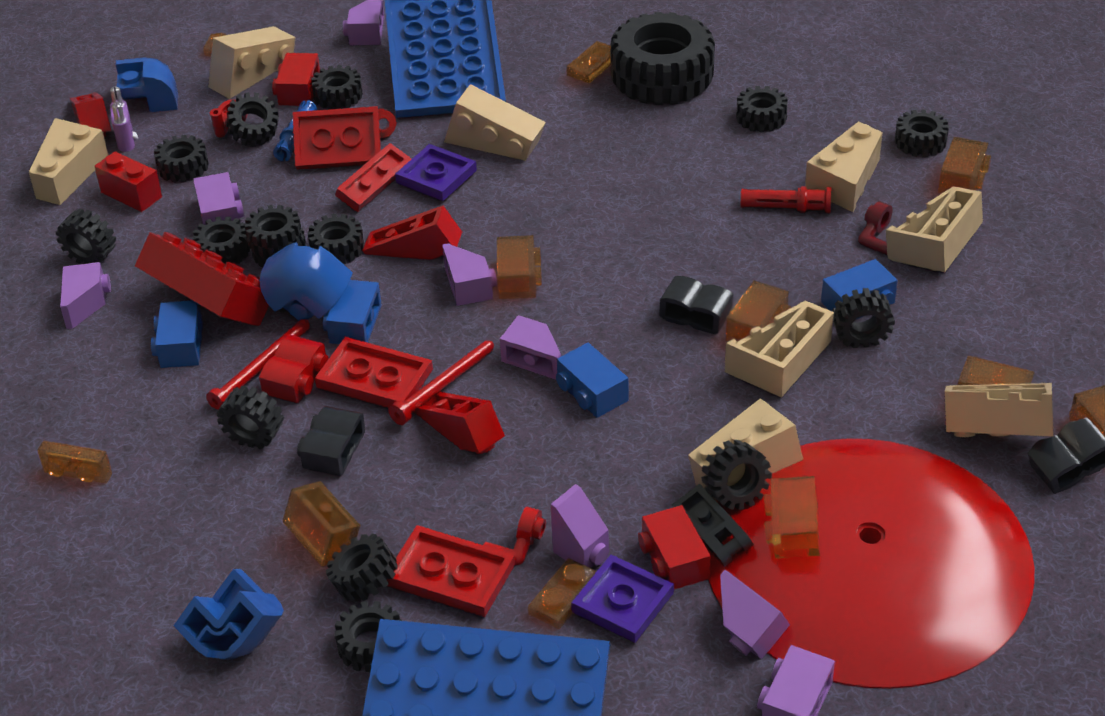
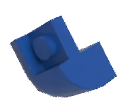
M155 58L116 60L118 73L117 87L120 88L121 96L124 100L147 97L150 112L178 110L176 82L168 65Z
M297 242L287 245L266 260L259 281L261 292L267 304L275 312L283 307L300 321L302 319L308 320L314 315L319 319L326 314L343 295L353 272L323 247L320 246L319 249H314L308 246H298Z
M233 569L212 598L194 596L173 626L205 657L235 659L250 654L263 642L282 616L284 609L274 594L264 593L242 569Z

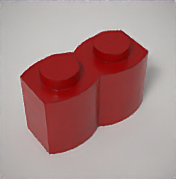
M287 335L278 346L275 355L267 361L260 373L259 381L262 392L264 391L272 397L299 403L304 395L310 394L316 375L328 361L324 343Z

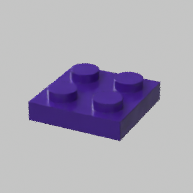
M428 144L397 171L395 176L396 183L444 201L475 173L477 168L476 161Z
M611 554L571 602L572 612L636 643L673 595L674 584Z

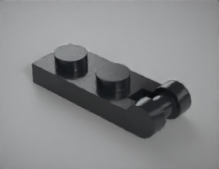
M698 484L672 504L673 507L680 505L684 507L701 540L724 567L733 561L732 557L741 550L746 552L754 546L746 532L701 484ZM730 536L733 537V538H732L730 541H728L726 544H724V545L721 544L723 541H725V540H726L727 538H729Z

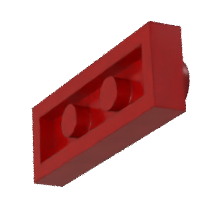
M389 143L336 189L335 196L356 212H359L396 179L395 173L406 165L411 158Z

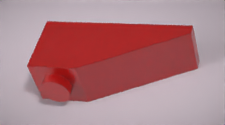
M94 92L70 98L78 124L101 129L104 137H106V132L111 131V126L103 97Z
M444 205L371 231L362 251L367 255L431 260L443 255V244H451L458 247L462 230Z
M438 392L413 411L462 450L476 452L477 454L486 453L495 447L494 443L505 437L492 403L489 400Z

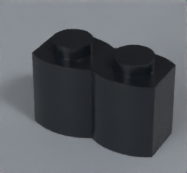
M675 276L660 298L659 316L671 323L690 325L696 330L718 334L732 311L733 293L717 285H703L690 277Z
M324 406L318 415L315 414L311 421L310 431L298 443L297 454L301 457L302 468L338 476L343 475L365 433L363 413Z
M1087 417L1071 421L1062 428L1058 435L1040 439L1032 446L1027 453L1030 465L1054 494L1062 492L1076 485L1085 476L1092 475L1105 468V437Z

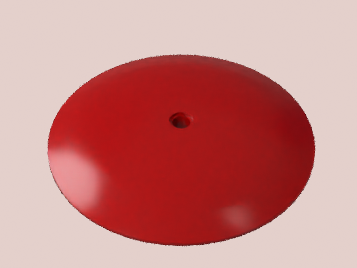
M835 439L808 443L800 446L803 460L772 473L771 479H765L770 486L768 490L761 489L760 493L764 495L761 500L757 497L753 498L755 505L749 507L744 503V509L738 510L734 507V510L718 502L746 532L754 544L746 552L741 550L732 557L733 561L726 567L718 561L705 545L711 556L709 582L720 607L722 608L720 575L724 570H727L781 611L790 624L767 654L776 660L779 657L784 659L792 645L835 660L833 682L864 688L891 689L915 687L955 677L976 667L1000 650L1019 628L1031 603L1035 575L1033 555L1026 533L1015 514L1004 500L977 476L952 461L929 451L909 445L873 439ZM730 536V537L727 538L725 541H723L721 544H722V545L726 544V543H727L728 541H730L733 537Z

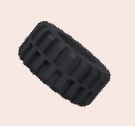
M654 12L651 15L647 13L641 14L639 18L633 17L627 20L626 24L622 23L611 38V79L619 91L623 94L626 93L627 97L633 100L639 99L641 103L648 104V102H653L655 105L670 103L672 105L678 104L681 100L689 101L694 95L699 96L712 82L714 76V37L702 22L697 19L692 20L688 15L680 16L674 12H669V14Z

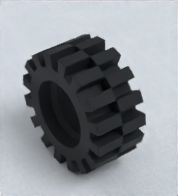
M337 65V68L328 66V70L322 68L320 73L316 72L314 77H312L314 100L322 108L326 106L328 110L333 109V107L342 109V106L350 108L351 103L356 105L358 100L362 99L361 76L355 68L351 70L350 66L342 68V65Z
M755 86V90L751 87L746 88V92H740V96L738 95L737 122L739 124L742 123L743 128L749 126V130L753 132L755 129H759V132H764V129L771 132L774 127L776 129L781 128V124L784 125L787 120V96L785 97L783 92L778 93L777 88L770 90V86H765L764 89H760V86Z
M247 92L244 93V98L238 95L236 96V101L232 100L230 102L226 127H228L229 135L233 134V139L236 142L241 139L242 145L246 146L248 141L251 142L250 147H254L256 142L263 145L265 144V139L270 141L272 136H275L279 117L278 108H274L275 103L272 100L267 103V96L264 95L261 99L259 98V93L254 92V97H250V93ZM254 114L261 117L263 122L258 125H251L244 122L242 116Z
M921 109V113H918L917 110H911V114L908 112L903 113V116H899L896 124L895 144H897V148L899 150L904 149L903 153L905 154L912 152L914 157H917L918 154H922V157H927L928 153L931 156H935L937 152H943V148H946L949 130L947 119L943 120L944 116L941 114L935 116L936 112L934 111L928 114L924 109Z
M181 135V138L172 136L170 141L166 138L163 140V144L159 143L157 149H154L159 176L163 177L166 181L170 178L174 183H177L178 179H181V183L186 182L187 178H190L192 181L193 178H196L195 175L201 177L203 171L208 169L207 165H209L205 143H202L200 138L196 139L193 135L189 138L186 135Z
M267 205L268 209L264 210L263 207L257 209L258 213L251 212L250 218L247 217L245 220L246 224L244 225L248 247L252 249L254 254L259 252L260 257H265L266 254H269V257H271L287 245L295 242L300 246V242L303 240L300 218L296 211L292 212L291 207L284 209L283 205H278L277 208H273V205Z
M83 209L74 210L58 226L56 235L59 236L56 239L57 242L63 244L60 248L63 252H69L67 256L70 259L73 257L77 258L76 263H81L82 261H84V264L101 263L116 246V237L112 236L114 233L113 229H107L109 223L106 220L101 222L99 220L101 216L97 213L92 216V211L90 210L85 212Z
M331 214L332 218H328L325 215L321 217L322 221L317 219L313 222L314 226H309L308 240L311 248L319 249L321 246L332 253L343 264H346V259L352 262L355 260V256L359 257L362 254L361 250L364 248L362 226L359 221L355 220V217L351 216L347 219V214H341V217H337V214Z
M215 217L216 221L214 222L209 219L206 220V225L202 223L198 225V230L195 229L193 232V241L201 245L200 250L203 252L209 250L222 256L221 261L225 264L226 262L233 263L234 261L239 264L242 262L241 257L246 258L250 249L248 247L245 225L243 222L240 223L239 219L235 218L231 221V217H225V220H221V217Z
M863 288V292L860 294L856 289L852 291L853 296L851 297L847 294L843 295V302L837 300L835 303L836 309L833 308L832 312H834L833 322L837 336L840 341L843 340L844 345L848 347L851 344L852 348H858L860 344H863L865 348L869 347V343L873 342L874 346L880 344L878 339L881 338L885 341L888 338L887 333L892 334L895 320L889 301L883 293L880 295L879 291L874 289L870 294L869 288ZM872 315V317L866 321L853 322L861 316Z
M241 386L240 389L238 387L234 388L217 412V417H219L217 422L218 425H223L221 428L223 433H230L228 438L232 441L236 438L239 440V445L248 443V447L254 448L256 445L258 449H262L271 443L282 426V421L284 420V415H281L282 409L280 406L274 407L276 401L273 398L268 400L266 398L268 394L264 391L260 395L257 393V388L252 387L249 391L247 386Z
M728 440L723 442L724 449L719 446L713 449L716 453L714 457L708 454L705 460L710 465H703L702 472L707 476L701 478L702 483L706 485L704 487L705 490L723 506L725 505L734 510V507L742 510L744 509V503L749 507L755 505L754 497H757L759 500L762 499L764 496L760 493L762 488L768 490L770 484L765 479L772 478V473L767 470L771 466L766 457L748 443L734 440L733 444ZM744 463L745 472L743 477L736 484L728 486L727 481L731 471Z
M372 533L370 536L362 534L360 540L356 537L350 539L351 544L347 546L344 543L340 546L342 551L340 553L334 552L332 555L334 560L327 563L329 569L326 570V575L346 601L357 602L359 597L364 601L368 599V594L370 593L375 596L379 593L377 589L380 586L385 588L389 584L387 579H393L395 576L394 570L398 568L396 557L383 539Z
M367 601L361 602L362 608L357 609L354 604L349 607L350 614L343 611L340 615L341 621H336V631L334 632L338 655L340 659L343 658V663L346 666L352 663L353 670L360 671L361 666H365V672L371 671L376 641L360 642L356 640V637L366 631H378L380 619L402 621L396 610L392 612V606L386 604L381 609L379 601H374L373 607H368Z

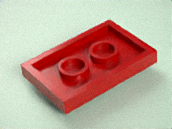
M378 106L292 112L296 170L365 165L381 151Z
M345 337L316 375L315 383L317 388L389 408L396 401L404 402L419 391L432 372L433 365L430 359Z
M417 525L396 557L398 568L394 570V578L387 579L389 583L387 586L486 617L515 566V555Z

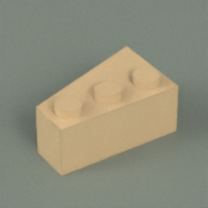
M276 27L214 37L208 87L229 99L276 72L279 63H283L285 54L294 53L296 37Z
M470 84L456 102L444 142L526 161L539 142L546 122Z
M57 118L54 119L29 170L36 199L61 205L95 171L94 166L108 156L101 129Z
M858 121L807 161L806 188L825 190L826 187H831V202L854 212L859 197L862 196L867 181L870 180L880 160L883 132Z
M953 186L926 203L927 209L921 213L916 214L912 212L906 216L907 222L897 228L892 225L886 229L888 259L928 268L933 271L946 272L983 222L981 191Z
M803 301L775 316L774 322L761 329L757 326L751 329L750 335L737 342L733 339L727 342L725 372L782 397L831 342L834 312L808 301Z
M1052 383L946 386V432H954L956 437L975 436V433H984L990 436H1053Z
M761 398L688 455L696 486L701 484L703 488L706 485L702 483L701 477L707 475L702 472L703 465H710L705 459L708 454L712 457L716 455L713 450L716 446L724 449L723 442L728 440L733 444L734 440L746 442L761 452L770 463L771 467L767 470L771 473L803 460L796 425ZM744 463L731 471L727 481L728 486L736 484L743 477L745 472Z

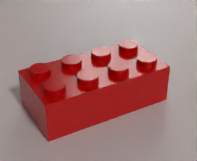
M164 232L163 236L149 233L135 267L220 317L255 326L261 324L269 305L261 292L259 277L251 274L246 276L243 274V268L230 262L223 263L221 261L223 257L212 251L205 250L203 252L200 250L201 245L193 240L184 238L183 242H181V238L168 232Z

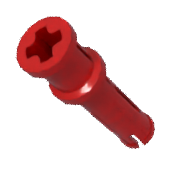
M801 186V188H798V191L741 188V208H797V211H800V213H805L806 210H824L825 213L830 214L831 187H826L825 190H816Z

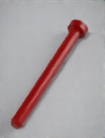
M306 319L298 321L222 388L210 390L206 394V399L210 406L219 410L234 388L238 387L240 389L241 386L248 383L263 369L267 361L275 355L278 346L287 335L300 337L309 330V321Z
M484 341L406 401H396L389 406L388 411L392 420L398 425H404L412 418L411 413L491 353L494 349L493 342Z

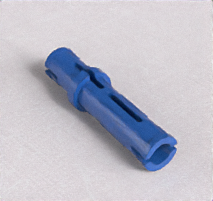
M307 100V103L302 101L297 112L315 111L317 106L310 100ZM293 118L289 126L282 130L279 136L280 141L273 150V155L280 161H284V158L288 161L294 151Z

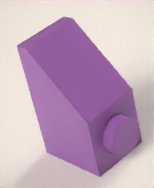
M366 0L349 9L348 19L343 20V34L348 36L349 45H381L384 24L383 0Z
M443 244L444 268L456 305L493 299L492 287H497V278L494 268H488L485 257L451 244Z
M100 262L63 267L60 308L66 329L76 327L105 305L106 293L111 292L109 274H103Z
M518 315L500 338L501 361L556 379L557 358L561 357V353L547 324Z
M575 484L551 504L552 544L555 554L583 573H586L594 565L602 564L609 554V530L581 487Z
M724 570L720 575L723 625L732 635L729 642L745 656L751 651L762 659L790 624L781 611L727 570Z

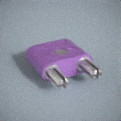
M114 87L110 89L113 101L110 104L112 126L118 150L127 152L134 148V139H138V135L136 132H133L126 101L122 100L120 88L115 87L117 100Z

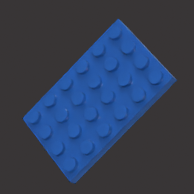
M384 0L396 118L453 113L456 102L470 84L506 102L492 0Z
M380 619L362 716H602L610 641Z

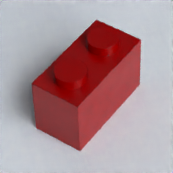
M318 53L285 54L283 63L278 65V77L273 79L272 91L274 95H277L278 105L300 106L302 101L306 103L307 100L313 101L312 77H314L316 72L320 73Z
M116 151L94 166L101 193L140 212H143L162 198L159 179L155 169Z
M682 505L642 516V532L638 533V541L642 552L650 554L653 572L656 576L673 583L674 590L709 579L711 556Z

